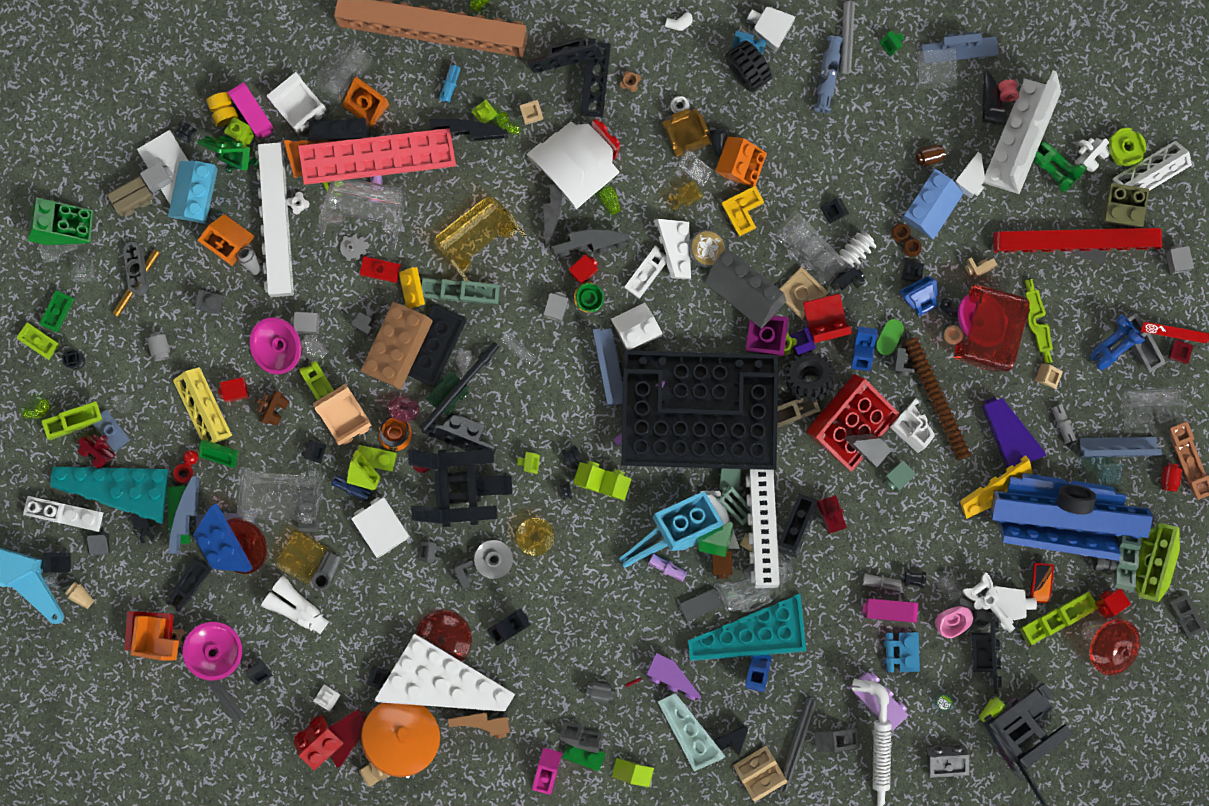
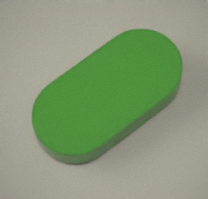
M891 319L885 324L876 342V350L879 354L887 356L895 350L904 331L901 321Z

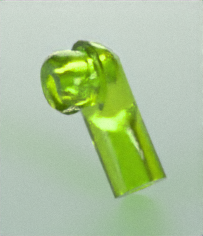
M500 112L497 116L499 127L507 130L509 134L519 136L521 126L511 124L507 113Z
M41 399L34 409H24L23 418H43L50 408L49 401Z

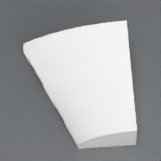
M915 398L890 428L919 453L928 446L935 435L927 423L925 414L921 415L915 405L919 404V401Z

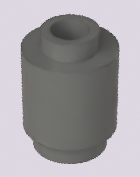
M599 682L588 683L586 698H589L590 701L608 704L609 701H613L615 690L611 689L612 685Z

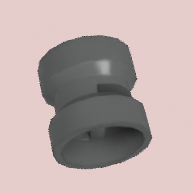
M1094 558L1098 559V563L1093 564L1094 570H1106L1107 573H1115L1118 564L1117 560Z

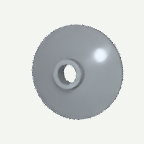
M490 540L478 547L474 556V563L481 575L490 579H497L510 571L513 564V555L505 543L498 540ZM492 556H496L498 558V561L496 563H492L490 561V558Z

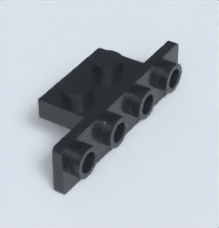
M582 37L548 46V55L527 60V65L534 73H541L545 70L596 59L603 56V51L597 43L586 45V41Z
M449 412L443 426L433 422L425 432L422 431V433L429 437L444 441L446 444H452L464 451L468 447H474V450L493 449L495 455V446L480 441L485 425Z
M991 614V632L972 633L973 671L993 672L994 694H998V688H1002V676H998L997 669H1001V657H997V651H1000V639H996V632H999V620H995V614Z

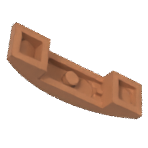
M1188 421L1169 428L1176 457L1192 493L1197 500L1209 496V475H1206L1195 448L1194 436Z

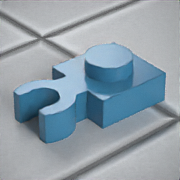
M736 31L731 49L747 40L763 55V47L766 45V40H754V35Z

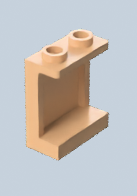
M346 383L313 403L316 412L321 416L338 445L348 444L353 440L352 437L357 434L362 435L370 429V420Z

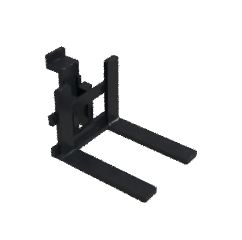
M468 447L466 451L447 453V450L444 449L438 450V454L408 449V464L410 466L434 469L436 507L411 505L412 522L442 524V527H451L453 522L470 521V525H479L480 520L497 519V506L478 507V502H481V496L511 495L513 493L512 476L495 475L479 477V471H476L475 464L494 463L493 449L474 450V447ZM467 465L466 472L448 473L449 466ZM449 483H460V493L449 494ZM469 503L468 508L450 509V504Z
M1045 683L1034 688L1019 700L1015 696L1008 700L1011 704L1010 707L995 718L989 714L984 718L985 722L983 724L1015 776L1020 781L1023 779L1013 760L1018 765L1041 805L1049 806L1027 769L1072 736L1073 732L1064 724L1048 736L1037 722L1053 708L1049 700L1054 697V694ZM1033 734H1036L1041 741L1024 753L1019 745Z

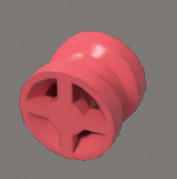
M1005 80L999 83L1001 101L1013 102L1019 98V92L1016 90L1018 87L1017 81Z

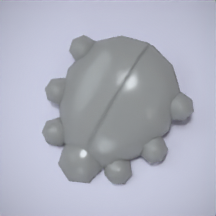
M357 235L349 238L347 236L343 237L340 251L347 261H350L351 258L360 259V254L366 255L365 249L369 248V243L363 242L364 237L359 239Z

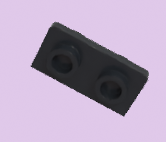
M853 267L834 281L831 286L834 290L840 288L842 291L853 283L856 288H859L865 283V275L860 269Z

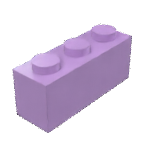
M865 672L859 678L860 680L868 681L873 679L877 683L880 681L873 672L871 674ZM851 685L849 688L879 719L877 696L871 695L868 692L853 691L852 687L855 686ZM885 686L889 695L887 720L892 723L891 731H893L909 715L905 712L907 710L905 705L901 701L896 702L892 698L894 694Z

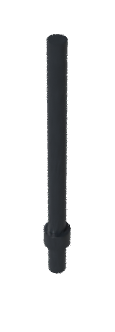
M493 342L485 352L478 356L477 362L420 425L419 428L425 432L481 367L484 364H488L491 356L500 347L496 342Z

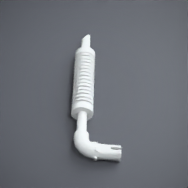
M854 678L852 685L855 687H852L853 691L868 692L871 695H876L877 703L879 704V720L874 721L873 789L877 790V806H883L885 804V791L890 790L892 723L887 720L889 695L885 687L873 679L868 681Z

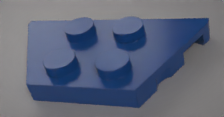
M218 504L212 505L193 535L212 569L250 571L253 567Z

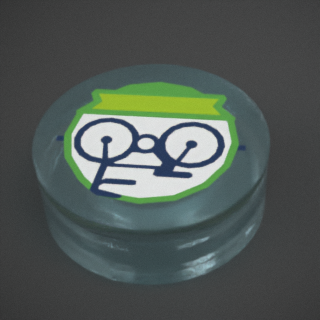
M948 693L937 694L934 698L935 708L940 712H949L954 706L953 697Z

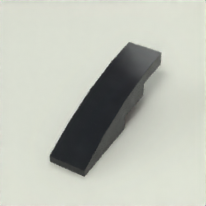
M451 118L430 119L432 130L450 128L451 136L470 134L471 142L508 138L507 130L482 122Z

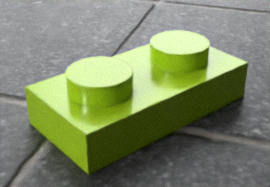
M29 323L25 324L16 337L48 360H50L60 346L58 342Z
M359 445V451L373 468L393 472L397 453Z

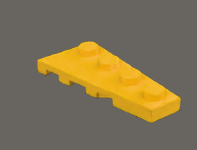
M1024 456L1020 459L1022 462L1015 467L1011 465L1005 469L1007 472L999 478L995 476L989 480L990 482L986 487H979L960 500L966 519L991 508L994 491L1007 492L1010 476L1022 478L1023 473L1033 474L1029 458Z

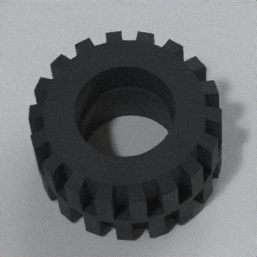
M744 40L725 54L726 62L731 72L746 90L753 93L772 79V73L767 61L760 51L747 40Z

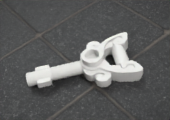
M984 573L981 577V582L972 589L962 590L967 598L975 601L973 604L975 609L979 610L982 608L987 610L990 608L1001 622L999 625L1003 630L1006 629L1010 633L1015 629L1009 616L1006 617L996 605L999 600L1000 589L998 587L993 588V583L988 573ZM987 588L985 596H977L978 593Z

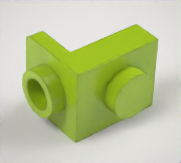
M235 117L232 118L224 131L226 135L234 140L243 142L245 146L249 145L254 138V132L251 127Z

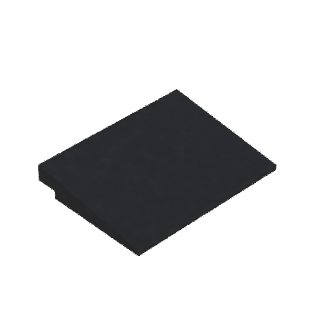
M624 350L621 466L777 470L778 355Z

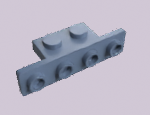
M974 31L966 32L960 36L948 34L942 39L941 43L922 45L924 64L990 57L999 54L996 37L982 38L981 33L976 34Z

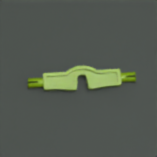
M1033 279L1026 280L1027 293H1025V298L1029 310L1027 324L1030 331L1035 335L1038 352L1043 354L1045 364L1052 363L1050 351L1053 349L1049 325H1039L1036 323V319L1045 316L1046 311L1041 301L1039 290L1034 288Z

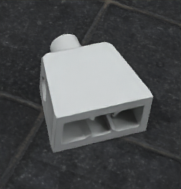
M766 7L763 14L752 9L747 20L756 24L753 34L759 39L766 40V45L776 52L794 23L795 17L771 7Z
M998 587L1000 594L998 595L999 600L996 605L1012 621L1026 618V610L1037 608L1036 598H1026L1025 590Z

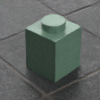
M901 461L884 477L887 480L885 484L892 491L894 489L899 491L916 474L904 461Z

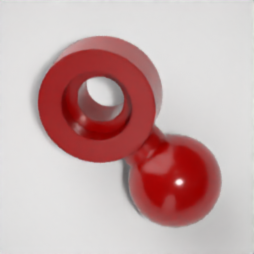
M194 450L186 451L183 455L184 464H180L174 469L173 478L177 483L185 484L191 480L193 476L191 465L196 464L199 458ZM184 471L186 477H180L179 472Z

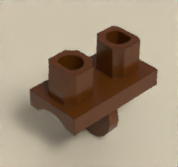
M274 390L268 403L269 396L264 394L262 400L256 398L255 402L259 404L256 410L259 413H262L264 407H266L259 421L264 424L269 423L278 426L282 416L273 412L276 406L286 409L289 400L282 396L281 392Z

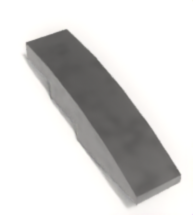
M549 184L551 203L543 204L546 244L551 242L562 206L563 193L556 184Z

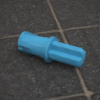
M450 66L446 79L442 82L444 84L438 98L439 100L450 103L454 88L457 87L456 81L461 70L459 66Z

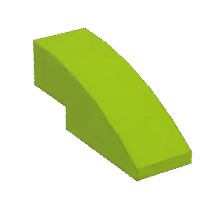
M96 401L42 420L47 439L53 440L86 428L103 419Z

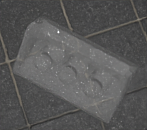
M797 210L777 228V238L783 244L787 243L791 247L789 249L796 258L799 256L804 261L802 263L808 271L812 270L817 275L816 279L821 285L826 284L829 286L849 266Z

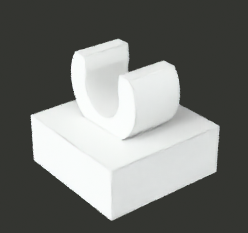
M324 684L314 702L331 711L341 694Z

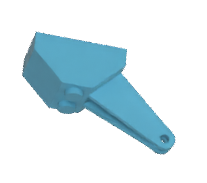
M703 491L655 513L653 520L657 528L621 556L619 560L620 562L625 561L622 564L625 568L667 546L671 551L685 550L696 545L698 537L723 526V522L706 492ZM663 536L664 540L639 553L641 550H643L645 547H647L652 542L657 540L659 537Z
M0 547V586L13 587L50 623L60 624L64 620V614L41 575L43 572V560Z

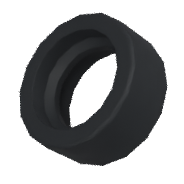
M1063 485L1059 489L1056 504L1059 508L1069 513L1090 514L1094 509L1096 494L1083 486Z

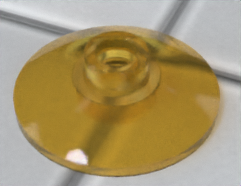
M536 517L529 518L518 527L516 542L525 554L540 556L547 553L553 546L554 531L546 520ZM534 533H537L539 535V539L537 541L532 540V535Z

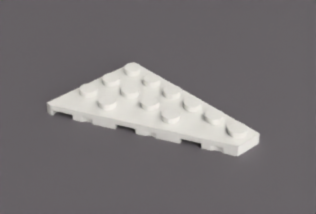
M414 634L375 698V701L505 711L515 694Z

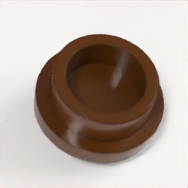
M896 224L891 230V236L896 242H905L910 237V229L905 224Z
M909 238L903 243L902 249L908 257H916L920 254L922 245L919 240Z

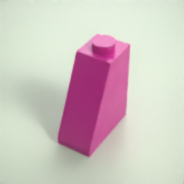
M243 82L228 92L258 138L269 136L274 127L246 84Z
M866 599V602L862 604V614H865V618L917 623L918 603Z

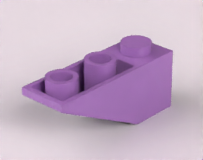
M658 653L655 654L646 673L650 676L648 680L657 684L662 681L667 684L666 688L676 693L679 689L685 692V697L693 701L695 698H701L700 694L673 660Z

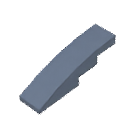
M192 476L182 495L174 517L168 554H180L181 535H189L190 516H198L199 477Z

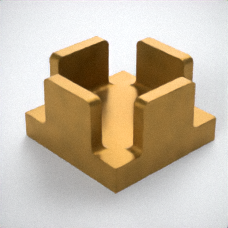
M689 108L671 115V119L662 122L676 158L711 144L708 128L702 114H699L697 109L692 111Z

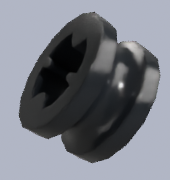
M569 482L566 485L560 484L563 501L566 498L573 499Z

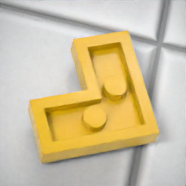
M756 186L721 203L738 237L756 229L748 211L764 204Z

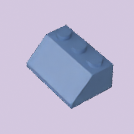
M934 169L901 220L934 240L964 193L951 178Z

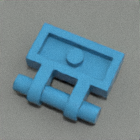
M885 633L886 641H884V647H886V658H884V664H886V672H894V664H899V672H920L919 633H898V641H893V633ZM899 646V658H894L893 647Z

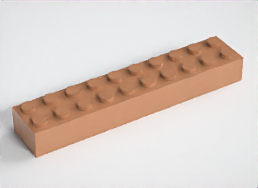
M337 0L334 15L338 26L343 28L524 57L527 28L526 25L519 21L508 23L500 18L490 20L482 15L472 17L467 16L464 12H456L454 14L449 13L445 9H437L436 11L430 10L427 6L412 7L411 4L404 2L394 4L390 0Z

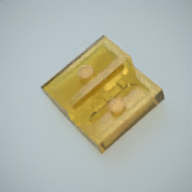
M294 530L283 548L275 567L308 585L329 548Z

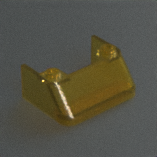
M490 196L483 199L438 234L433 243L465 282H468L469 279L464 273L471 267L472 261L470 257L499 235L502 238H510L516 231L523 238L527 235L513 215L497 199Z

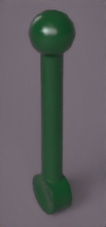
M252 158L248 162V166H257L259 164V160L256 158ZM227 166L225 170L227 173H232L233 170L238 168Z

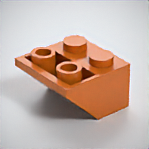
M727 137L715 172L729 180L754 187L756 186L767 153L744 138Z
M223 214L206 228L197 241L230 266H233L238 260L237 253L247 247L255 236Z

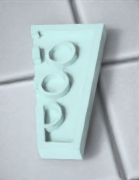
M676 693L658 701L694 771L725 758L722 751Z

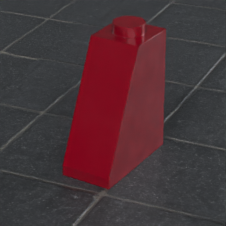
M357 709L329 727L343 741V745L330 756L337 768L345 763L361 739L362 727L368 716L364 710L361 712L360 709Z

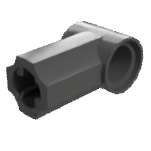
M326 552L317 573L312 578V584L315 588L323 591L331 586V581L342 558ZM325 576L327 579L326 584L321 587L318 586V578Z

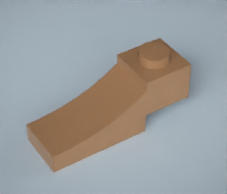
M483 712L448 719L449 727L469 726L480 728L490 732V736L495 735V739L507 737L506 733H510L508 716L488 719V713Z

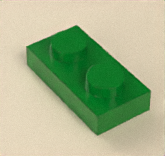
M56 290L39 325L59 333L75 299Z
M567 744L563 758L599 772L606 753L602 751L598 753L590 752Z

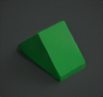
M732 522L698 537L697 549L701 552L726 557L733 533Z

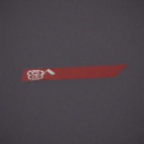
M1144 322L1140 331L1205 344L1209 341V333Z

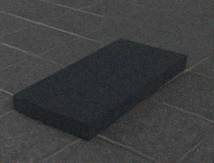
M433 303L427 314V317L433 322L408 376L435 388L468 319Z

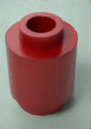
M1167 463L1166 467H1162L1161 490L1177 492L1182 475V469L1178 468V464Z

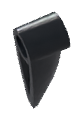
M985 70L982 122L1003 124L1005 109L1000 100V91L990 72Z

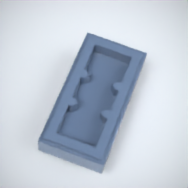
M105 410L101 413L103 420L93 425L101 435L108 437L107 443L116 452L131 439L108 410Z

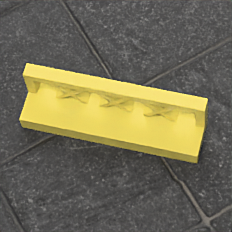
M200 367L187 370L173 380L201 440L209 441L207 432H209L212 438L210 442L213 443L232 436ZM183 379L186 383V389L183 387L181 382ZM191 397L194 400V406L191 404ZM199 414L202 417V423L199 421Z

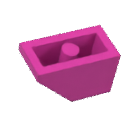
M543 748L532 790L551 795L562 755L561 752Z

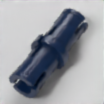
M337 474L335 475L331 486L347 492L346 494L349 496L352 494L367 501L371 490L349 484L347 479Z

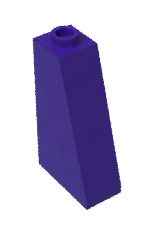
M996 397L985 401L986 405L982 406V410L1006 469L1011 465L1015 467L1022 462L1020 459L1024 456H1027L1030 462L1046 456L1045 451L1003 398L997 400Z

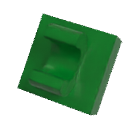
M890 31L879 43L889 57H891L903 46L901 41L905 38L901 32L895 35L893 31Z

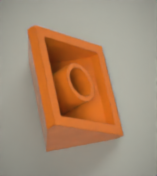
M358 77L354 78L342 103V107L357 118H366L371 128L389 106L384 96Z

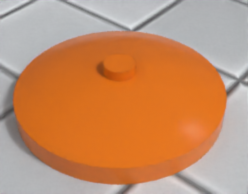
M382 702L367 716L362 727L361 743L365 756L376 769L390 776L407 777L421 772L432 762L439 748L440 732L434 716L425 706Z

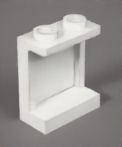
M296 72L267 95L270 102L297 134L306 132L309 129V122L319 121L325 116V111H327L326 107L318 100Z
M378 497L371 501V506L367 509L361 508L354 513L355 517L352 518V521L377 558L411 537L384 497L382 499Z

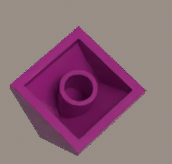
M773 316L762 329L750 320L745 351L755 354L784 356L789 317Z

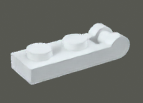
M655 246L624 287L638 299L642 297L667 264L664 257L665 254L660 251V248ZM654 257L660 260L658 264L652 261Z

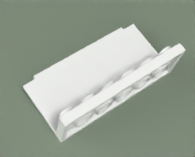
M1052 71L1047 84L1024 79L1019 91V98L1014 103L983 183L1020 194L1061 94L1057 71Z

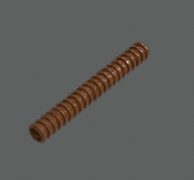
M919 337L911 338L905 341L903 346H906V352L909 353L908 357H911L910 362H913V368H916L915 373L919 374L918 379H921L920 383L924 385L923 390H926L925 394L929 396L928 401L931 400L930 405L934 407L933 411L937 413L935 416L939 418L938 422L942 424L940 427L944 429L943 433L947 435L945 438H948V444L952 446L950 449L954 450L953 455H956V461H960L971 456L972 452H969V446H966L967 441L963 440L964 435H961L962 431L958 429L959 424H956L957 420L953 418L954 413L951 414L952 409L948 407L949 402L946 403L945 401L947 398L943 396L944 392L940 390L942 387L938 385L939 381L935 379L937 376L933 375L934 370H931L930 367L932 366L928 364L929 359H926L925 356L927 355L923 353L924 348H921L922 344L918 342Z

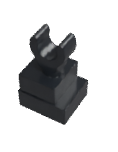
M131 514L134 529H142L140 542L142 544L145 543L144 538L146 535L150 537L151 542H154L155 537L149 529L152 526L151 520L149 518H142L138 514Z

